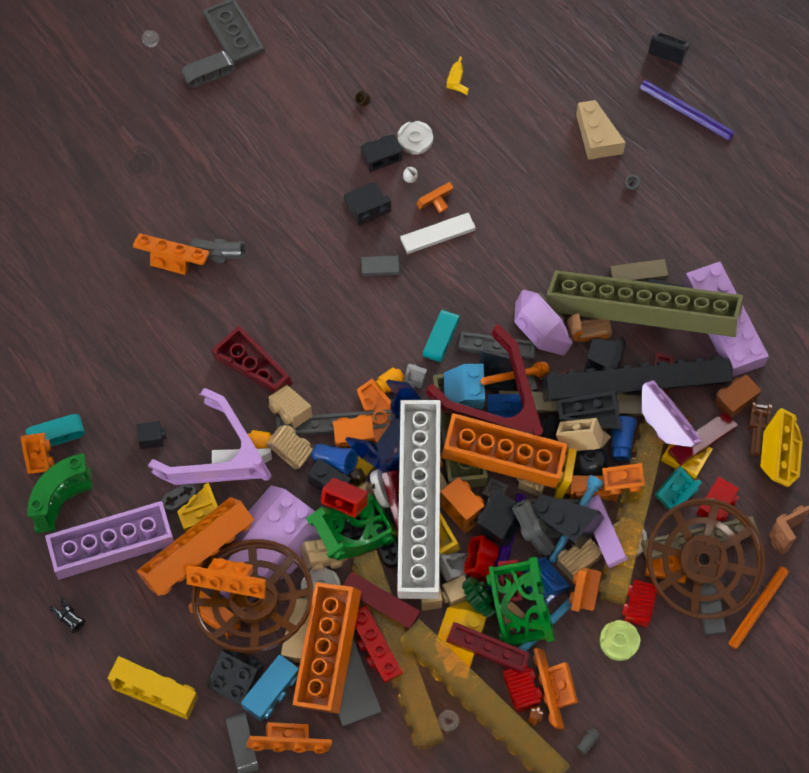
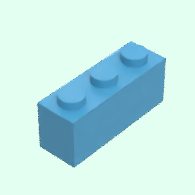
M279 654L241 701L242 708L260 722L265 718L268 719L273 714V707L277 702L281 703L287 696L286 691L289 687L296 685L299 668Z

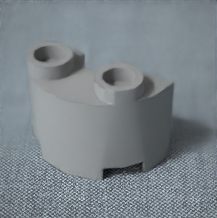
M454 552L450 555L440 554L439 570L446 583L463 575L465 577L468 576L464 573V564L468 557L467 552Z

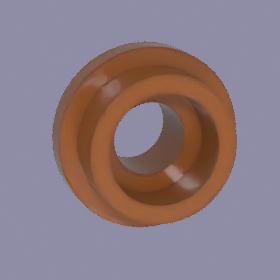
M539 705L536 707L531 706L528 722L533 723L532 726H536L537 722L541 723L543 711L540 710Z

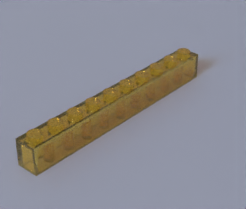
M646 420L639 425L637 434L641 436L640 440L636 439L633 451L637 452L636 456H632L630 464L642 463L645 487L641 488L642 491L630 493L629 489L623 491L620 501L624 503L623 509H618L616 520H620L619 525L614 526L628 560L612 568H609L605 562L603 573L606 574L605 580L601 579L598 591L602 592L600 599L624 605L664 444V441L658 437L656 430Z
M376 550L353 558L354 565H351L353 573L392 595ZM367 606L403 672L402 675L392 679L391 683L393 688H398L399 695H397L400 707L404 706L406 714H404V719L407 727L411 726L413 733L410 736L413 745H418L419 751L443 743L444 737L404 626Z
M420 619L402 636L400 640L402 647L409 653L413 652L417 656L416 660L423 667L427 666L432 671L431 675L438 682L442 681L452 696L455 697L457 695L462 700L461 704L468 711L472 710L477 715L476 719L483 726L487 725L497 740H503L508 745L506 747L508 751L514 756L518 755L523 760L522 764L528 770H533L535 773H564L570 767L544 739Z

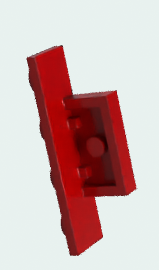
M367 605L358 609L355 628L358 632L359 640L356 642L360 651H365L367 655L365 659L369 668H374L375 672L381 675L384 683L402 675L403 672Z

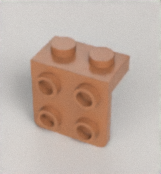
M809 505L797 507L788 516L787 514L779 516L776 519V523L772 526L769 537L771 538L772 546L781 555L788 552L796 537L790 528L805 521L809 515Z

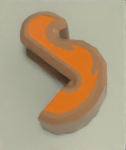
M579 313L572 315L567 320L569 337L574 342L585 343L596 338L606 340L612 335L610 320L594 318L580 321Z

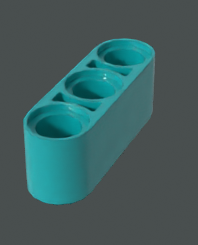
M441 310L424 348L423 357L439 363L442 362L458 326L460 315Z
M79 414L64 416L31 426L25 430L26 435L45 433L46 440H50L51 446L75 440L85 435Z

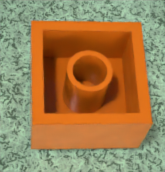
M458 477L440 491V507L465 534L477 525L478 516L484 510L485 503L479 495H474L466 481H462Z

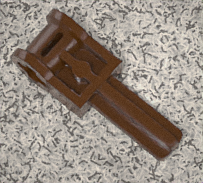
M755 401L751 402L748 429L753 430L750 454L753 456H761L763 432L770 423L771 403L765 405L758 404Z

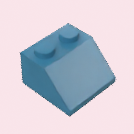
M463 364L444 372V395L452 402L475 409H484L485 389L484 385L480 383L481 378L484 377V364Z

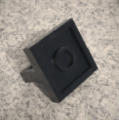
M483 348L479 364H484V377L513 371L509 355ZM515 379L487 384L484 387L496 391H513Z

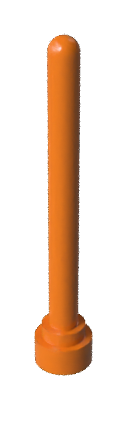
M544 361L536 362L531 368H526L525 371L527 376L544 377L549 373V366ZM513 371L483 377L480 383L487 385L515 379Z

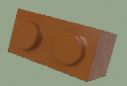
M745 374L741 378H735L728 388L723 387L716 393L717 397L714 403L722 412H725L732 418L749 406L752 401H756L760 396L761 389Z

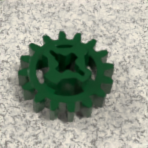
M471 576L462 583V588L465 590L464 594L466 595L465 599L474 608V611L477 613L482 612L483 616L488 618L496 613L493 592L484 582H478L477 578Z

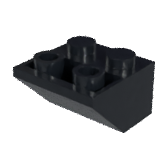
M495 489L494 493L489 496L485 509L478 516L477 524L487 539L508 547L520 526L512 509L517 502L498 489Z

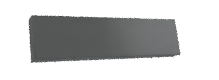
M461 331L458 351L482 354V350L485 348L509 355L492 335ZM514 339L518 343L522 360L533 361L535 352L533 342Z

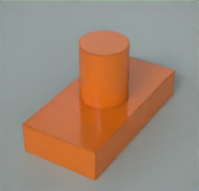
M448 182L424 195L416 203L418 208L421 210L433 203L439 214L446 211L449 207L443 197L450 194L454 187Z

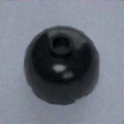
M601 447L600 449L577 451L573 476H603L602 468H607L608 464L605 451Z

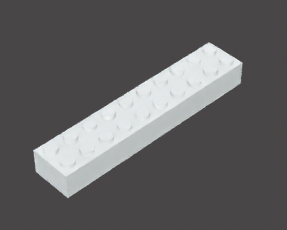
M401 400L398 599H439L440 400Z

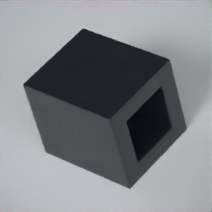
M160 421L137 424L140 449L164 446L163 439H167L166 429L161 427Z

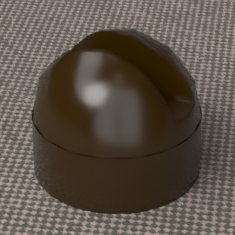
M359 91L355 95V102L358 105L366 106L370 103V96L365 91Z
M362 468L348 475L355 485H360L361 482L365 481V473Z

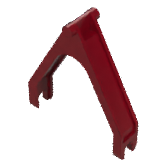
M499 324L493 328L491 335L509 354L522 402V410L514 417L503 418L452 402L434 384L426 388L425 393L431 400H440L441 411L445 414L452 416V413L540 437L543 433L518 343Z

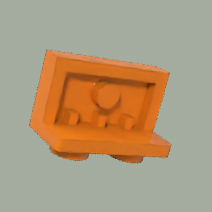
M45 433L21 436L28 474L46 472L54 465L53 457H49L48 452L51 451L50 440H46Z
M642 463L602 468L605 492H610V495L622 494L621 490L628 489L630 493L642 491L641 488L645 487Z
M582 567L578 572H575L573 577L575 591L571 592L569 604H572L571 610L579 612L581 609L591 611L595 609L601 571Z

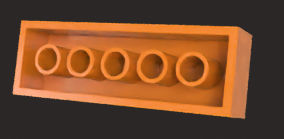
M452 413L440 458L556 488L561 477L567 444Z
M229 497L136 572L151 591L158 596L161 594L165 595L172 589L171 586L187 578L188 565L201 567L207 557L216 555L220 551L219 548L221 546L231 543L236 538V534L249 529L254 518L241 501Z
M315 582L292 705L305 709L340 713L361 597L360 590L349 586Z

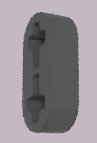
M182 484L167 493L162 498L165 511L174 513L183 505H186L194 494L197 495L195 486L193 484ZM186 489L191 491L190 496L184 493ZM168 500H171L172 502L174 501V504H175V505H174V506L168 505V502H167V501H168Z

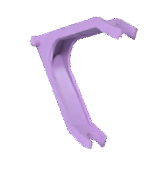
M206 388L199 395L205 397L204 403L225 413L241 440L239 453L232 460L225 463L169 467L152 459L148 464V467L153 469L152 474L174 485L259 478L266 481L271 478V473L225 397Z

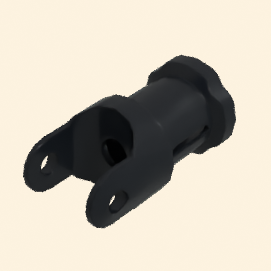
M60 599L64 609L56 610L53 606H50L52 614L60 622H64L70 628L71 633L78 632L84 626L85 619L80 618L64 599Z

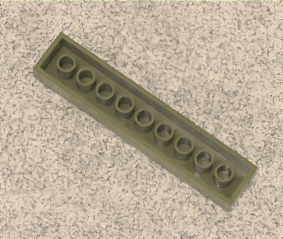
M555 270L547 292V304L555 313L569 315L579 313V316L736 337L742 314L743 295Z

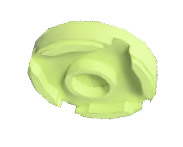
M615 620V622L605 625L599 639L600 647L604 654L617 661L628 660L633 657L638 651L641 641L635 626L623 620Z

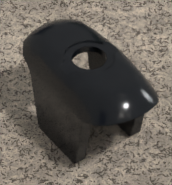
M622 336L618 341L593 339L585 369L595 368L596 371H602V368L613 366L614 369H619L626 349L624 337Z

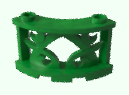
M84 454L74 455L61 460L49 468L37 481L30 495L27 508V516L29 518L32 517L34 521L35 533L55 531L56 520L64 502L81 492L92 490L91 469L87 465Z
M372 493L368 495L367 506L356 516L361 517L360 521L353 518V516H349V514L346 515L342 511L335 510V508L324 507L319 508L306 518L309 525L315 526L329 551L326 554L327 557L337 561L362 555L384 544L389 545L398 536V532L383 506L379 504L376 496ZM374 507L378 510L379 516L374 517ZM347 521L355 527L365 526L364 532L358 541L340 534L344 528V522ZM384 521L388 529L378 534L376 531L381 530L383 526L381 524H373Z
M537 557L529 558V561L499 567L490 566V574L486 576L488 586H492L495 608L501 629L499 630L500 641L509 645L544 639L547 642L555 641L553 623L548 605L545 604L544 595L542 594L545 591L541 567ZM530 570L518 578L516 572ZM512 573L515 582L512 584L511 580L505 577L506 585L501 586L498 576ZM524 584L525 589L527 586H531L533 591L526 593L521 585ZM517 589L524 598L536 600L537 603L528 609L525 620L516 616L507 608L511 597ZM499 592L505 593V595H504V597H503V599H502V602H501V598H500V593H499ZM531 613H537V614H538V618H537V619H534V618L532 617V622H530V621H529V616H530V614H531ZM504 615L511 620L507 624ZM521 626L525 627V632L518 633ZM510 628H516L517 634L511 635Z

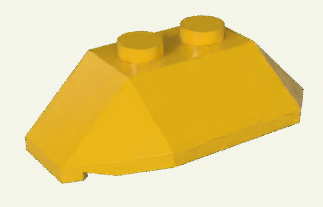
M781 408L763 432L760 467L773 481L789 487L800 477L803 441L800 429L796 423V415Z
M467 601L447 607L434 644L446 672L463 679L468 677L475 654L446 642L453 622H456L482 633L487 620V616L484 617L482 612L477 613L474 611V608Z

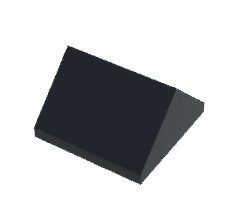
M658 31L652 35L648 53L681 65L691 43Z

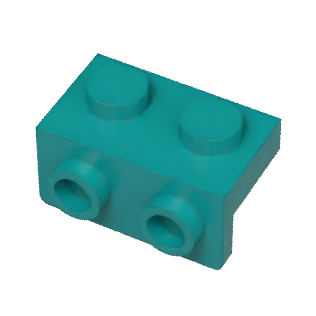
M677 467L654 496L670 510L672 507L687 501L695 495L702 482L699 479L693 480L682 467Z

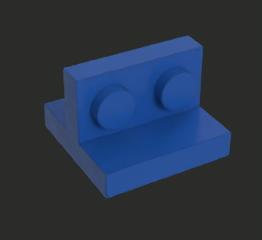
M542 557L538 558L545 591L542 594L544 595L545 604L549 605L560 593L566 592L571 586L548 559ZM525 570V571H523V572H522V575L525 574L526 572L530 571V570ZM531 586L526 587L530 593L533 591Z

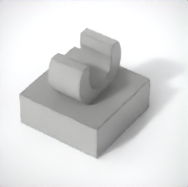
M409 363L403 383L408 384L411 382L414 387L421 389L427 372L426 368Z

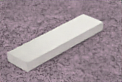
M469 213L400 236V240L406 253L410 254L473 232L476 227Z

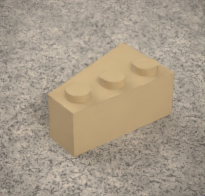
M597 101L578 103L576 116L588 160L623 154L626 142Z

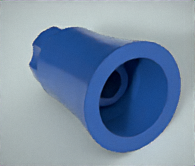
M621 416L623 431L611 430V458L616 461H628L631 457L637 420L629 416Z
M317 444L312 451V459L314 462L320 459L336 470L349 475L357 466L358 452L353 448Z

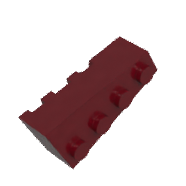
M240 326L236 327L211 350L216 360L272 393H275L285 385L290 387L293 384L290 376Z

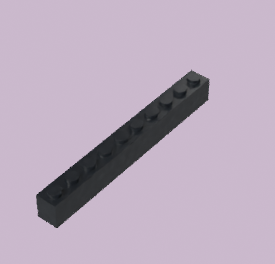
M715 356L707 361H704V358L693 359V362H686V359L677 360L675 364H668V361L658 362L655 366H650V363L639 364V367L632 368V365L620 366L621 369H614L613 366L602 368V371H596L595 368L585 369L582 373H577V370L566 371V374L559 375V372H550L541 379L544 402L613 390L616 391L617 395L641 393L642 385L653 380L662 390L727 384L733 381L729 358L722 359V356Z

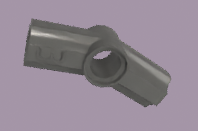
M193 238L191 242V247L209 251L208 258L216 263H224L226 259L244 258L248 252L247 244L244 241L227 242L223 239L207 241Z
M529 500L518 502L512 509L521 525V533L527 542L531 541L539 554L544 556L551 554L555 549V543L547 534L541 518H537Z

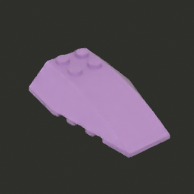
M271 485L248 511L254 518L251 527L244 532L240 531L236 534V538L231 544L250 539L275 541L293 550L303 560L300 546L305 541L319 540L321 537L315 526L309 525L306 520L315 511L286 489ZM248 549L231 554L224 559L233 562L249 561ZM256 549L257 560L268 561L278 566L287 557L274 550ZM293 562L286 572L290 575L298 566ZM258 567L259 576L270 579L275 571L268 568ZM220 591L222 596L229 599L230 592ZM251 596L249 602H253L257 597Z

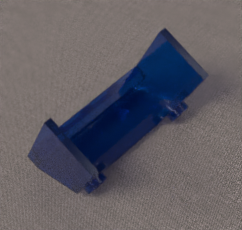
M387 380L386 384L395 393L390 405L395 418L377 444L351 437L345 439L361 459L384 473L395 470L400 471L401 400H422L409 383Z

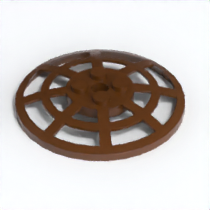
M696 498L684 501L672 507L659 519L648 541L646 557L650 579L662 599L684 615L704 620L729 616L746 606L756 595L761 585L765 571V552L761 537L750 519L729 503L710 498ZM695 505L711 506L708 518L698 517L684 521L680 512L684 508ZM719 508L736 517L744 525L745 529L735 534L728 526L717 521L716 517ZM673 515L678 526L669 534L665 545L654 542L660 527ZM706 524L704 534L695 537L692 536L688 526ZM714 526L722 530L729 538L721 543L712 537ZM680 531L686 540L681 550L670 547L673 539ZM749 535L753 540L756 550V568L744 566V552L740 541ZM733 545L737 553V564L728 562L726 549ZM652 550L663 553V567L667 578L660 583L657 582L652 567ZM700 554L707 556L708 562L706 565H702L699 562ZM668 555L679 558L681 569L673 574L669 567ZM726 570L736 572L731 583L725 588L719 578ZM742 574L754 576L753 583L748 592L736 603L730 592L738 585ZM686 576L693 581L692 593L681 587L677 580ZM712 582L718 593L713 595H700L702 584ZM672 585L680 594L691 599L690 611L674 603L663 590ZM723 598L730 607L716 613H698L699 601L707 602Z
M250 539L228 545L209 558L202 568H208L214 558L224 559L231 554L248 549L249 561L244 563L253 565V572L250 577L266 579L265 599L259 598L257 602L251 603L249 602L251 596L230 593L229 599H218L220 590H213L212 599L199 598L202 587L193 586L192 611L200 629L212 642L230 651L256 653L277 647L299 631L310 613L314 588L308 567L302 558L287 546L264 539ZM256 549L274 550L287 557L278 566L268 561L257 560ZM293 562L300 568L307 582V588L296 591L293 580L286 572ZM258 567L268 568L275 571L270 579L259 576ZM281 577L288 584L290 592L278 594L275 584ZM308 596L306 609L297 625L292 624L288 620L294 611L296 599ZM290 600L288 610L283 617L275 612L278 602ZM199 606L212 607L214 617L221 627L211 633L202 620ZM218 607H231L234 616L225 622L220 615ZM270 618L277 623L271 628L259 632V622ZM239 621L251 623V633L241 632L233 627ZM281 627L289 631L288 634L277 641L259 646L260 637L270 635ZM227 632L237 637L250 638V647L232 646L222 642L219 638Z

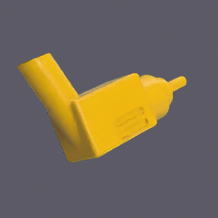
M460 56L459 60L453 64L450 70L446 88L468 95L469 88L460 84L463 77L462 57Z

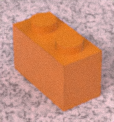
M359 415L352 419L342 417L337 419V421H333L336 447L351 448L376 444L372 416Z

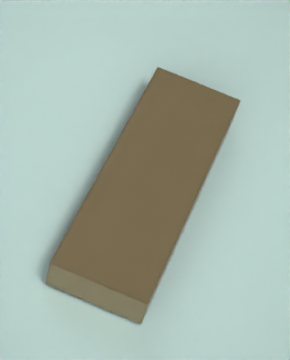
M665 259L610 266L609 269L611 278L641 282L648 281V278L654 280L668 278Z

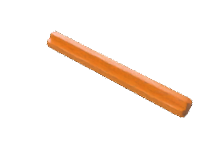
M783 566L778 568L728 642L731 647L738 649L788 575L789 571Z

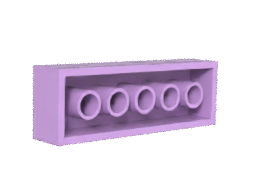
M721 262L688 272L685 275L683 285L687 288L737 294ZM743 305L736 337L708 334L719 356H722V359L729 358L732 377L765 366L769 355Z
M162 501L45 535L54 572L58 580L166 548L174 541Z

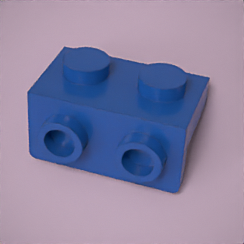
M488 394V413L509 418L521 412L522 402L519 394Z

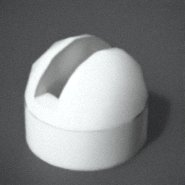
M407 167L403 172V178L406 182L413 183L418 178V172L414 167Z

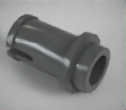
M593 728L585 731L586 735L575 747L585 756L595 742L600 741L599 737L601 735Z

